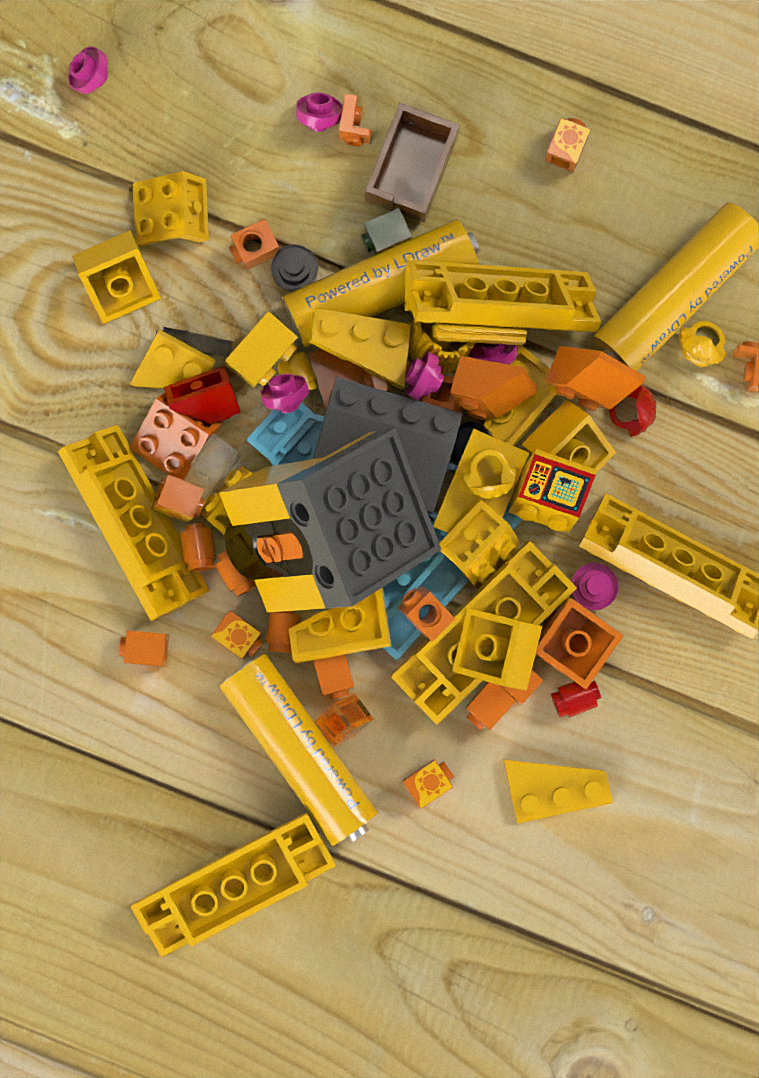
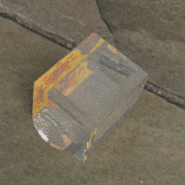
M213 433L190 463L196 469L193 475L207 486L211 482L220 486L241 458V454Z

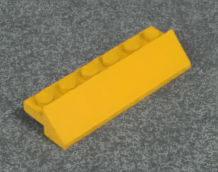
M421 260L406 261L405 311H412L415 321L492 327L572 330L576 332H598L601 325V319L593 304L596 290L588 272Z
M118 424L94 432L90 437L66 445L58 451L151 621L164 615H169L210 592L200 572H189L188 565L184 564L181 538L169 516L150 509L156 493L133 451L130 449Z
M605 493L582 536L579 547L615 565L620 570L645 581L648 585L662 590L678 601L692 606L703 612L706 616L724 623L736 632L752 639L759 630L758 573Z
M527 541L452 614L455 620L435 640L430 641L427 638L389 676L438 725L483 681L452 672L468 608L540 625L577 587L531 541Z
M306 812L130 904V907L143 931L149 935L162 958L188 943L192 947L308 886L307 881L334 868L336 864L320 835L319 829Z

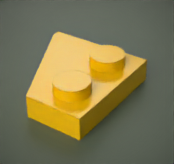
M159 329L134 374L130 385L164 388L170 384L212 370L216 360Z

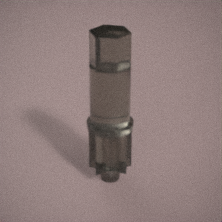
M163 327V332L204 354L228 357L232 352V340L194 333L189 330L184 331Z

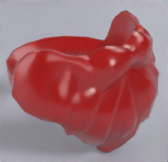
M642 385L627 396L637 400L638 419L622 422L616 416V405L611 410L609 409V416L613 424L621 429H627L630 437L646 432L647 428L656 419V401L651 395L650 390Z

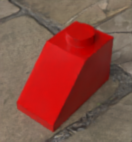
M225 366L164 387L167 402L172 411L208 423L227 420L241 413Z

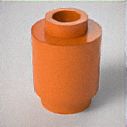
M194 523L185 526L186 531L180 533L184 564L188 565L189 572H201L215 568L216 552L212 529L205 528L204 523Z
M232 547L217 556L219 562L215 564V567L230 592L234 591L235 595L240 597L257 587L254 580H257L256 577L258 575L243 549L236 551Z
M295 611L269 612L266 642L269 643L268 651L292 653L289 629L300 623L301 615L295 614Z

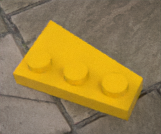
M315 308L313 311L310 343L344 361L349 360L364 368L365 372L373 376L377 375L391 382L392 386L400 390L404 388L411 324Z
M517 345L518 355L510 365L523 367L537 386V393L498 419L487 417L484 426L492 432L494 438L513 446L521 440L558 396L555 393L557 388L545 382L550 368L522 345Z
M383 587L354 606L331 608L328 611L323 610L291 627L289 635L293 661L301 663L391 646Z
M503 759L517 824L613 803L607 773L604 770Z

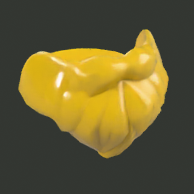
M699 321L690 328H681L679 345L684 358L698 367H706L718 364L727 357V353L724 350L725 336L716 324L709 321ZM699 328L711 329L718 336V344L714 346L711 338L696 335V331Z
M484 449L478 451L472 457L469 471L463 473L462 477L469 491H472L479 497L491 499L507 494L511 490L516 480L517 472L515 467L509 466L507 458L501 452L495 449ZM494 456L501 462L500 484L482 486L477 472V465L483 457Z

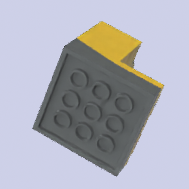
M396 428L369 432L323 458L265 467L219 492L231 521L227 525L224 535L227 554L233 566L240 574L249 580L255 581L267 613L354 606L441 550Z

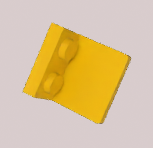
M181 171L133 183L134 227L137 245L142 246L175 238H183L197 243L209 241L205 178Z
M481 499L439 544L441 547L440 552L456 565L469 582L478 589L496 572V569L504 561H508L518 551L520 541L510 524Z

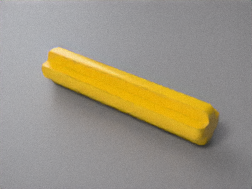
M435 322L433 326V337L438 341L523 345L526 342L527 336L526 329L515 327L459 325Z

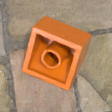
M559 346L545 382L557 388L556 394L568 399L575 398L579 400L578 406L595 412L597 408L611 410L644 383L646 376L603 351Z
M460 356L450 393L459 402L458 405L467 411L468 416L478 420H486V417L498 419L536 395L538 388L523 367Z
M568 597L552 612L542 626L536 656L587 689L624 635Z

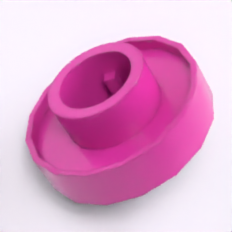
M88 46L80 51L70 64L69 85L82 94L91 93L96 88L102 86L108 78L107 55L93 46Z
M315 92L303 96L297 101L296 117L298 121L309 127L312 131L322 132L341 121L343 106L336 98L326 93Z
M475 343L470 351L471 358L508 365L518 355L517 345Z
M427 352L421 360L414 359L404 380L409 384L407 389L408 396L419 400L422 395L428 396L431 391L434 393L438 391L444 379V375L440 374L441 366L438 365V356Z
M285 373L270 379L268 384L262 388L260 394L265 407L281 411L282 413H290L299 408V404L307 397L309 388L304 377Z
M588 563L580 567L574 573L571 580L577 587L572 593L574 600L588 610H601L609 606L616 599L619 590L618 579L615 573L608 566L600 563Z

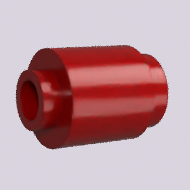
M595 680L590 683L587 689L573 681L557 687L558 691L551 693L554 706L560 718L564 716L570 718L597 708V700L602 699Z

